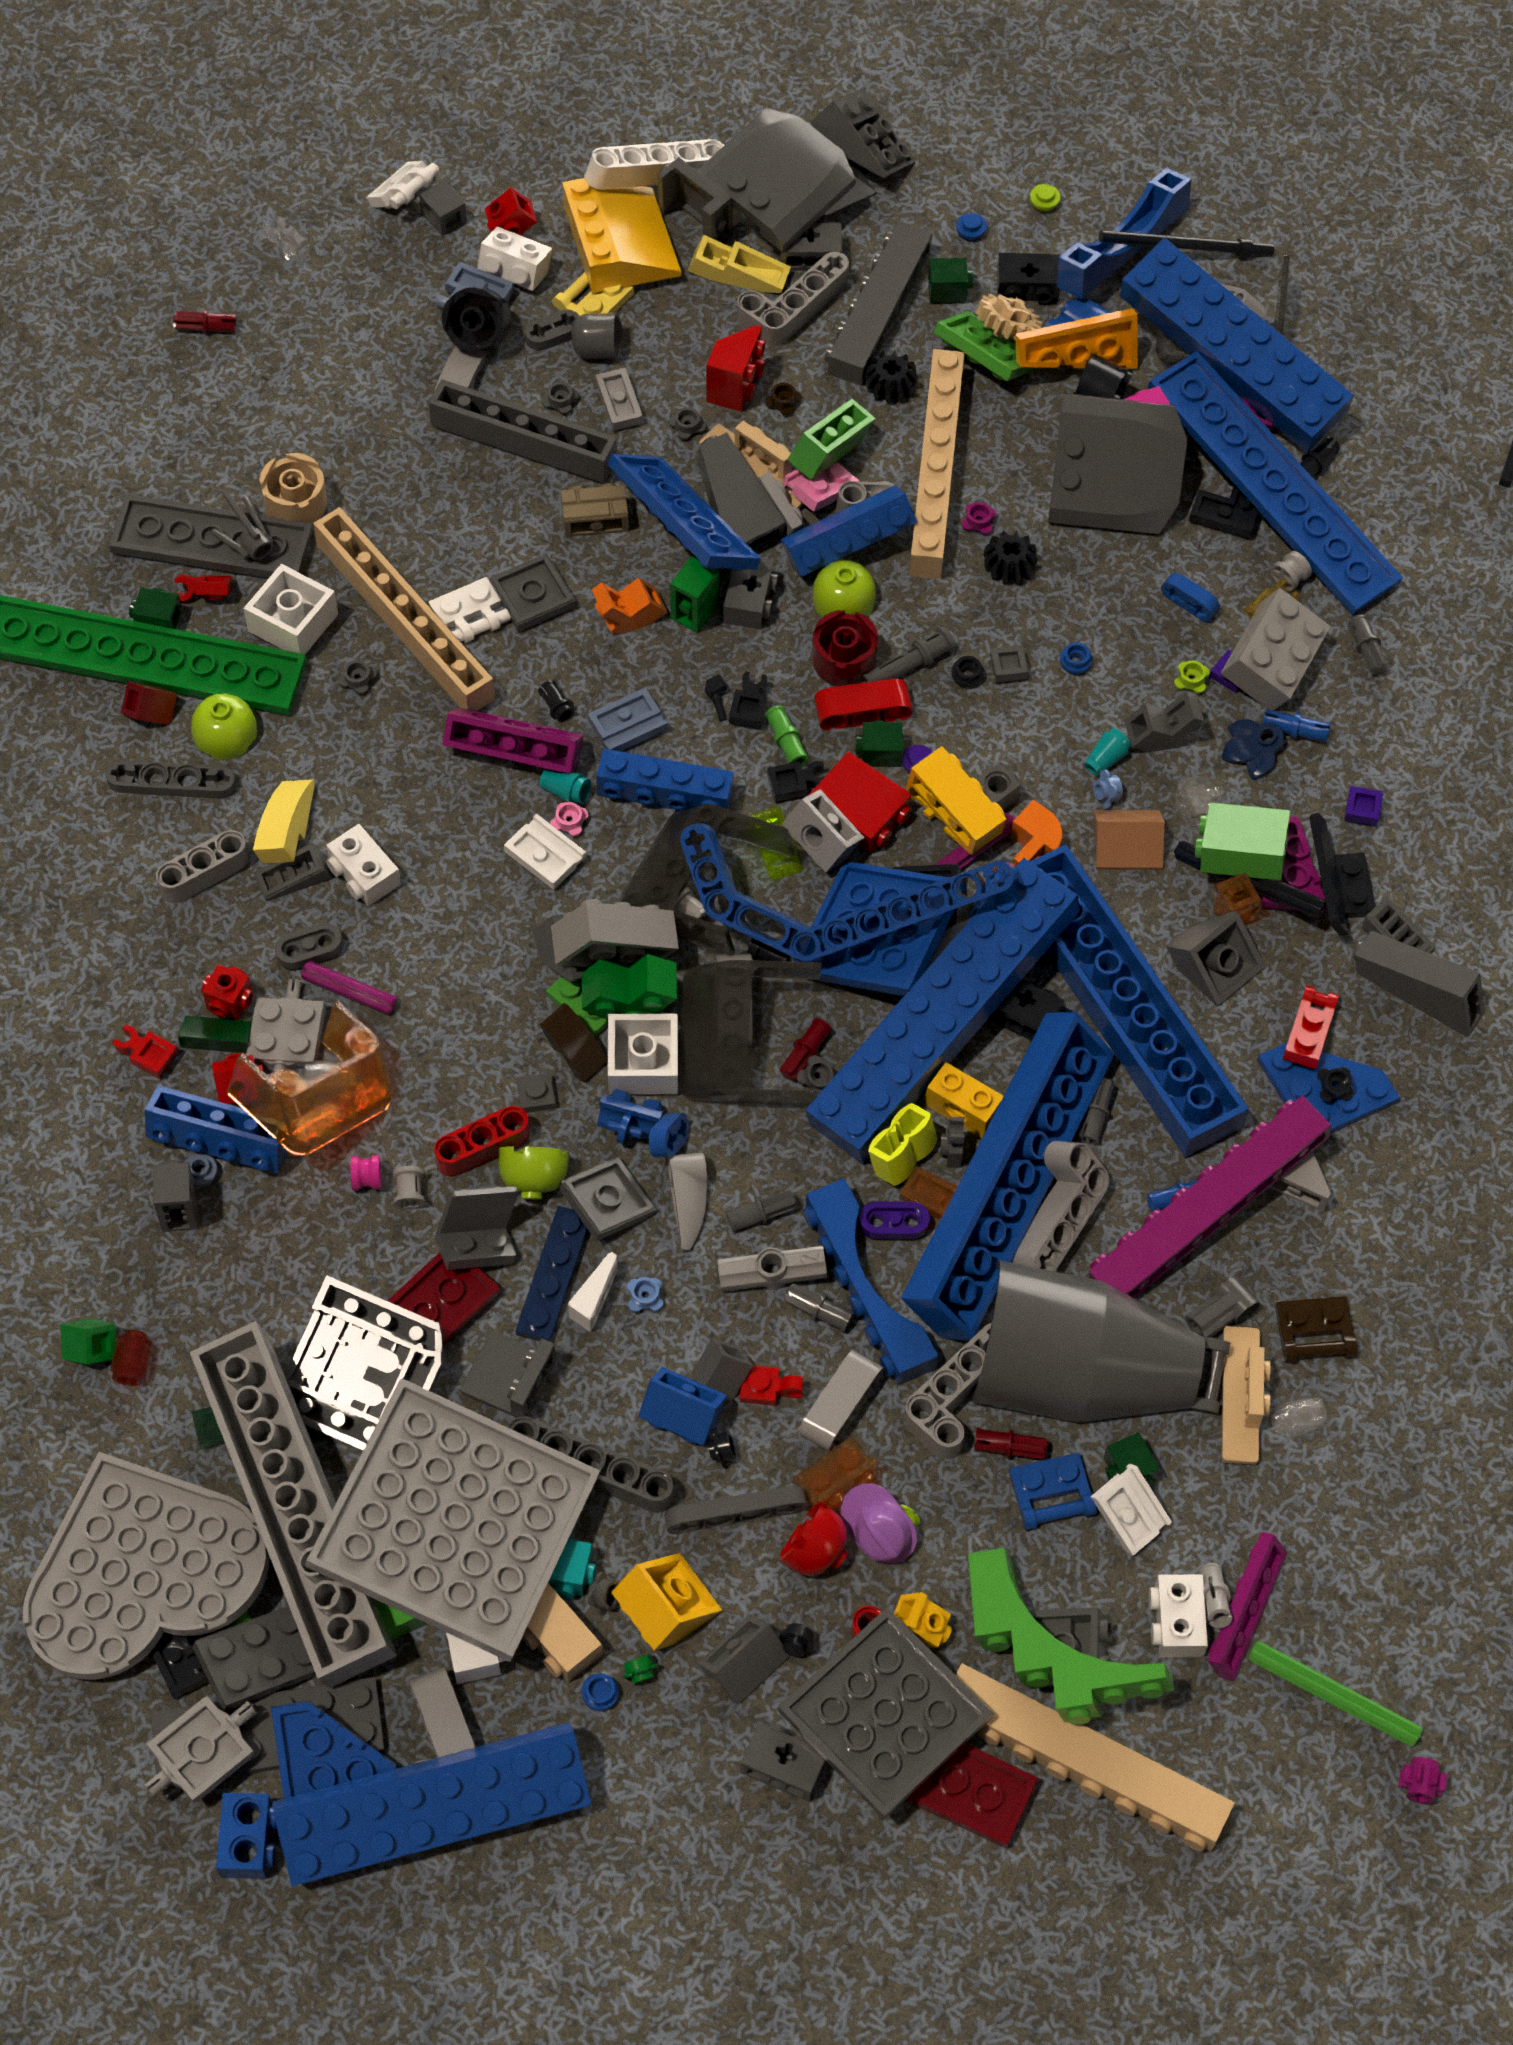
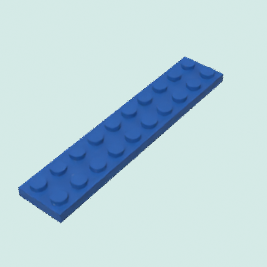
M1198 351L1190 354L1150 380L1147 388L1151 389L1157 386L1161 388L1170 404L1175 405L1183 428L1293 550L1306 558L1311 566V570L1352 615H1355L1400 584L1403 579L1401 574Z

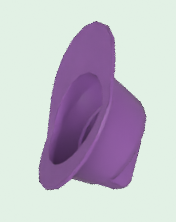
M874 1483L860 1484L853 1487L844 1496L841 1505V1518L849 1534L869 1558L876 1562L897 1564L906 1560L912 1554L917 1543L916 1528L893 1495L884 1487Z

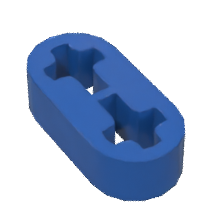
M1172 573L1161 586V591L1167 599L1203 622L1210 621L1220 609L1219 601L1213 594L1180 573Z
M666 1113L652 1127L649 1135V1149L652 1157L671 1158L686 1143L689 1135V1122L686 1114Z

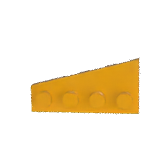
M1133 308L1015 334L1016 362L1020 367L1058 368L1059 365H1071L1073 368H1085L1092 355L1096 354L1120 366H1126L1127 369H1138V314Z

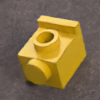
M923 1592L900 1596L894 1614L928 1648H936L945 1643L951 1634V1626L948 1624L951 1613L927 1599V1595Z

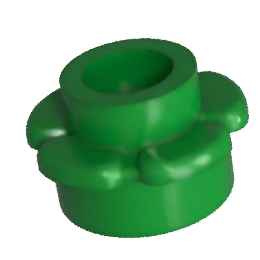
M651 1654L622 1664L626 1674L623 1678H631L633 1684L653 1678L652 1670L658 1667V1663H653Z

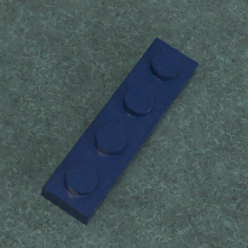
M557 1207L515 1330L517 1336L539 1342L541 1338L550 1342L552 1340L588 1233V1229L573 1209Z

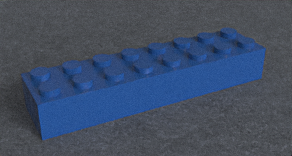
M1165 237L1122 279L1120 297L1189 355L1198 351L1239 397L1243 398L1251 407L1305 452L1310 451L1349 411L1354 397L1353 393Z
M570 1722L277 1800L273 1802V1813L291 1886H296L592 1804L574 1730Z

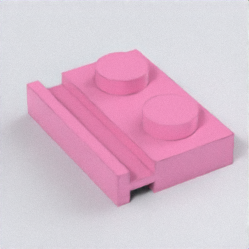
M836 462L812 480L796 469L784 476L782 484L785 488L789 486L796 498L813 512H816L837 500L839 487L846 481L859 482V480Z

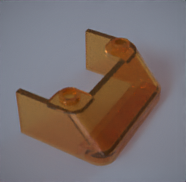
M339 1001L333 1005L322 1042L343 1062L306 1082L296 1072L288 1069H279L266 1075L242 1053L237 1057L227 1094L288 1152L295 1155H308L382 1113L389 1107L393 1096L392 1086L378 1038Z

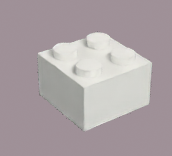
M281 564L244 607L248 632L282 650L306 654L338 616L335 591Z
M608 1014L609 1094L615 1089L625 1091L628 1094H678L677 1014Z

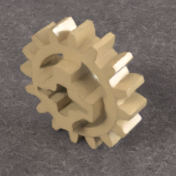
M988 294V297L982 296L975 314L979 315L977 319L985 322L984 327L992 328V334L1001 339L1005 337V339L1011 338L1015 340V334L1040 329L1043 325V322L1040 321L1041 317L1033 314V309L1026 308L1024 301L1018 298H1006L1001 294H998L997 297L992 294Z

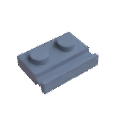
M646 687L588 713L589 724L601 743L611 750L623 751L668 730L667 720H664L660 709Z

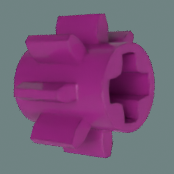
M1415 1757L1411 1760V1765L1404 1764V1769H1401L1398 1787L1407 1788L1406 1797L1409 1800L1421 1804H1431L1435 1801V1796L1442 1797V1792L1446 1791L1448 1774L1439 1773L1440 1764L1437 1761L1426 1757Z

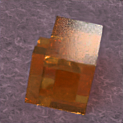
M1246 873L1215 884L1217 897L1214 911L1217 917L1237 911L1244 924L1256 920L1261 899Z

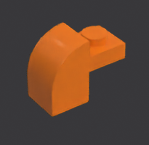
M639 577L619 592L602 582L591 589L597 601L595 603L596 610L605 619L610 632L615 634H623L648 626L667 613L656 587Z
M1034 799L1012 823L1011 838L1024 846L1013 858L1012 863L1016 867L1023 858L1032 861L1059 848L1061 845L1062 828L1058 819L1052 812Z

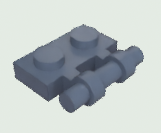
M458 262L445 283L446 292L451 293V296L465 288L481 287L497 292L508 302L515 291L513 282L462 262ZM439 295L436 300V306L443 309L449 298ZM478 314L472 315V320L476 324H480L481 318Z

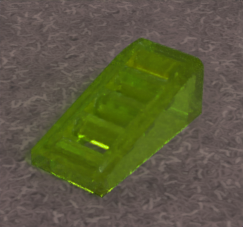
M780 806L749 815V829L770 882L802 873L791 835L782 825L785 817ZM780 834V837L774 839H770L767 841H765L764 839L770 836ZM785 847V850L769 854L771 850ZM787 858L790 859L789 863L773 866V862Z

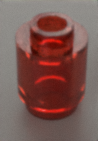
M127 1330L125 1334L117 1336L110 1367L114 1382L126 1386H138L141 1383V1379L146 1377L153 1343L147 1339V1335L144 1332Z

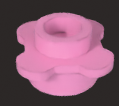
M573 802L560 803L557 806L556 817L550 821V824L558 831L568 832L572 837L579 836L582 833L581 826L583 821L588 819V811L585 808H580L579 805ZM570 817L572 821H567L566 819Z

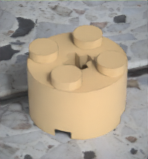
M300 453L285 454L286 458L277 461L274 458L269 461L260 475V486L266 515L285 520L312 523L313 525L323 515L327 507L325 479L319 464L313 458Z

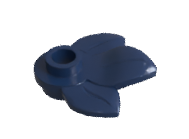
M1249 719L1239 720L1228 726L1229 733L1233 739L1225 745L1222 760L1229 763H1247L1248 773L1252 780L1267 774L1275 765V753L1284 744L1282 729L1274 723L1258 724ZM1263 735H1273V738L1269 741L1261 739Z

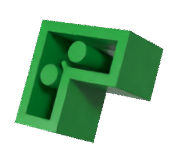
M645 955L630 968L599 959L582 973V1010L595 1013L596 1016L601 1018H608V1014H658L677 999V963L653 955Z

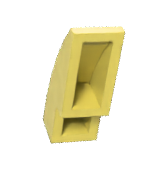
M703 235L695 249L688 271L712 281L759 292L781 293L791 266L737 241L730 247Z
M313 779L282 781L272 794L262 815L253 851L263 864L294 862L298 840H305L315 786Z

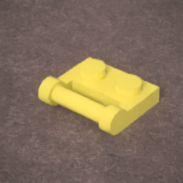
M584 272L565 292H559L552 299V303L560 310H573L579 316L589 313L616 312L634 294V287L621 288V285L603 288L602 292L591 293L590 291L576 305L572 301L589 285L586 273Z

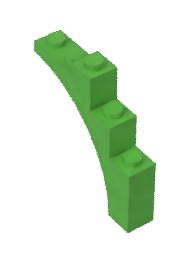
M1005 1548L968 1554L976 1639L984 1650L988 1649L994 1652L1007 1650L1013 1645L1015 1673L1024 1686L1041 1688L1053 1681L1056 1711L1064 1723L1069 1722L1070 1724L1080 1725L1090 1722L1091 1718L1101 1717V1702L1120 1704L1125 1702L1126 1698L1138 1696L1149 1699L1158 1698L1164 1692L1174 1691L1173 1676L1165 1663L1133 1665L1104 1661L1080 1653L1053 1637L1028 1611L1018 1589L1013 1561Z

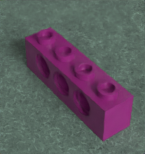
M456 707L447 714L442 745L570 774L579 765L584 735Z

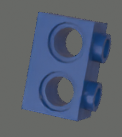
M223 1793L216 1870L220 1878L266 1879L267 1868L274 1867L275 1844H269L270 1830H277V1825L269 1794ZM254 1810L260 1813L258 1820L253 1824L246 1825L240 1822L243 1814L248 1811ZM243 1849H255L257 1853L253 1860L246 1863L237 1860L239 1853Z

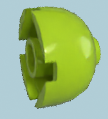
M838 560L828 564L818 573L813 584V602L817 613L824 617L833 611L845 610L846 614L855 615L858 612L866 617L870 615L876 604V585L871 573L861 564L851 560Z
M228 693L215 694L204 699L196 707L191 718L192 739L198 750L211 755L214 759H233L243 755L248 751V747L253 741L255 742L257 738V721L249 704L241 698Z
M514 1146L499 1148L498 1166L502 1181L507 1187L516 1186L518 1192H521V1199L542 1200V1193L556 1190L560 1182L567 1175L569 1151L562 1152V1149L524 1146V1149H520V1151H514Z

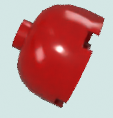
M819 1501L806 1514L812 1519H807L802 1525H797L780 1552L779 1556L781 1558L778 1559L779 1562L790 1570L804 1576L820 1575L829 1567L836 1570L848 1554L843 1549L847 1540V1529L842 1518L823 1501Z

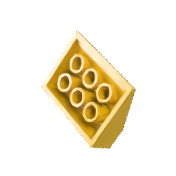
M585 178L562 182L564 209L591 293L602 292L603 288L621 285V288L682 276L653 188L641 186L601 190L591 187L587 184Z

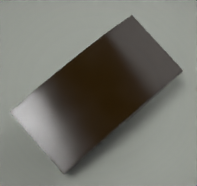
M563 1003L539 1024L552 1048L562 1053L578 1080L585 1082L608 1061L595 1038L568 1004Z

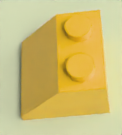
M680 1553L636 1564L611 1592L619 1602L622 1611L630 1617L641 1632L643 1640L653 1650L674 1645L722 1611L721 1607Z

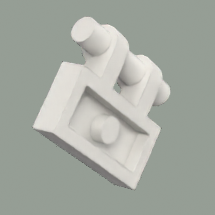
M423 161L407 162L369 194L366 199L373 208L385 207L389 209L393 207L398 209L402 204L411 202L415 198L414 194L422 187L427 188L433 183V178L440 170L434 163L426 167Z
M487 577L429 601L430 609L448 629L455 627L457 630L452 631V633L460 642L464 641V643L474 640L475 635L490 630L493 632L500 629L501 624L511 620L506 608L496 613L492 611L501 607V600ZM478 616H482V619L477 620V621H475V622H473V623H470V624H469V623L467 622V621H469V620H471V619H474V618H476V617H478Z

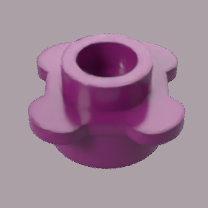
M982 502L969 504L965 510L967 513L966 519L962 520L961 523L962 528L966 531H980L983 535L991 533L993 528L991 523L996 518V511Z

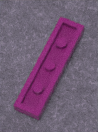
M1261 1532L1256 1545L1252 1547L1248 1565L1243 1576L1237 1582L1236 1593L1229 1608L1232 1621L1228 1626L1220 1629L1216 1641L1210 1646L1207 1661L1223 1679L1235 1680L1286 1557L1287 1551L1274 1534Z

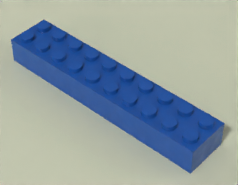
M1065 844L1030 861L1078 895L1080 912L1046 951L1047 955L1184 1157L1243 1128L1249 1108L1068 846Z
M1023 858L1016 866L1018 873L1016 883L1011 888L988 898L912 986L910 993L907 992L805 1110L809 1125L862 1165L870 1157L868 1150L872 1140L881 1131L890 1127L892 1119L900 1109L910 1103L916 1104L927 1091L928 1085L945 1062L949 1064L1080 912L1078 895L1026 858Z
M1078 1012L1045 1014L901 1296V1299L943 1339L970 1341L975 1336L997 1292L999 1269H995L996 1262L998 1260L1012 1261L1054 1177L1045 1165L1044 1153L1046 1147L1052 1141H1072L1114 1056L1113 1051Z

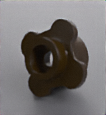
M778 383L772 388L771 396L765 398V405L768 408L774 407L780 410L782 415H790L795 404L801 402L802 395L791 384Z

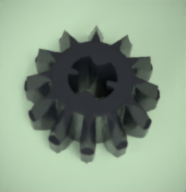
M895 350L891 355H887L882 351L879 358L872 357L869 366L865 369L867 391L874 392L875 400L884 396L887 405L891 398H895L901 403L903 396L911 397L913 388H915L918 381L915 362H910L907 354L900 357L897 356Z
M1004 530L1000 537L992 535L989 545H986L984 548L985 571H991L992 580L1001 576L1004 585L1008 582V579H1012L1017 585L1021 581V577L1029 580L1032 571L1037 567L1036 544H1030L1029 535L1020 538L1017 530L1013 535H1008Z

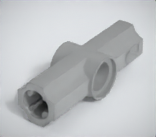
M823 1246L786 1251L769 1247L756 1255L718 1260L722 1292L763 1286L769 1290H777L784 1287L787 1283L827 1278ZM772 1264L781 1266L780 1270L775 1273L764 1271L767 1266Z

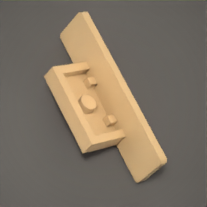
M744 420L735 427V434L721 424H717L699 441L700 446L708 437L713 435L718 437L727 432L757 479L771 472L775 480L783 483L784 476L791 473L792 463L787 460L791 454L784 445L777 444L765 436L762 430L752 427ZM787 486L785 488L786 498L792 506L800 509L804 503L792 494L793 490Z
M1226 1326L1223 1331V1340L1231 1344L1229 1354H1225L1223 1363L1222 1461L1225 1463L1255 1465L1259 1460V1427L1263 1416H1269L1270 1394H1264V1382H1269L1270 1361L1264 1360V1348L1260 1347V1330L1258 1328Z

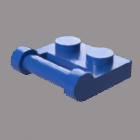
M1080 1453L1009 1468L1008 1473L1025 1530L1037 1528V1524L1080 1514H1084L1085 1517L1097 1514V1508L1091 1498L1092 1493ZM1078 1493L1080 1499L1035 1510L1031 1506L1032 1502Z

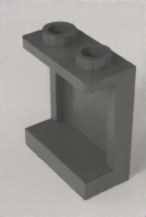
M680 157L660 170L657 176L659 208L663 215L678 206L702 224L703 235L721 243L726 242L733 236L732 197Z

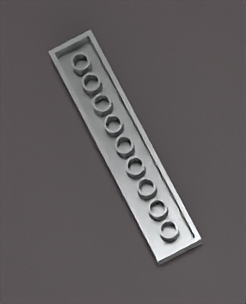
M254 1321L191 1351L190 1355L317 1678L327 1687L331 1688L396 1657L397 1653L374 1598L305 1567L306 1560L336 1502L268 1333Z

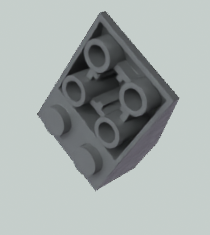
M863 88L834 100L810 121L818 132L842 149L848 159L882 178L915 163L908 147L899 140L893 131L891 123L882 116L875 106L873 98Z

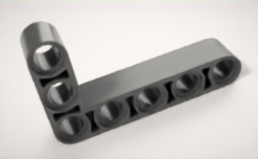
M516 1417L507 1426L518 1433L530 1434L533 1440L548 1447H562L566 1450L564 1454L578 1461L594 1460L598 1462L599 1465L596 1469L600 1470L593 1489L654 1513L664 1512L672 1505L674 1498L673 1482L671 1477L662 1470L530 1417ZM625 1473L632 1476V1480L622 1484L615 1481V1477ZM653 1487H661L666 1493L661 1497H653L648 1494V1491Z

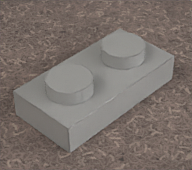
M626 368L595 375L596 385L612 430L615 431L643 424V415Z
M771 472L760 476L759 482L786 522L784 537L801 530L803 525L802 515L796 506H792L786 498V490L779 480H775Z

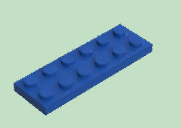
M611 454L607 465L617 474V478L626 483L633 491V495L641 499L649 507V511L666 525L665 527L669 532L677 536L682 542L683 547L691 551L699 559V563L703 567L711 570H716L717 568H730L735 571H741L742 569L757 570L761 558L662 457Z

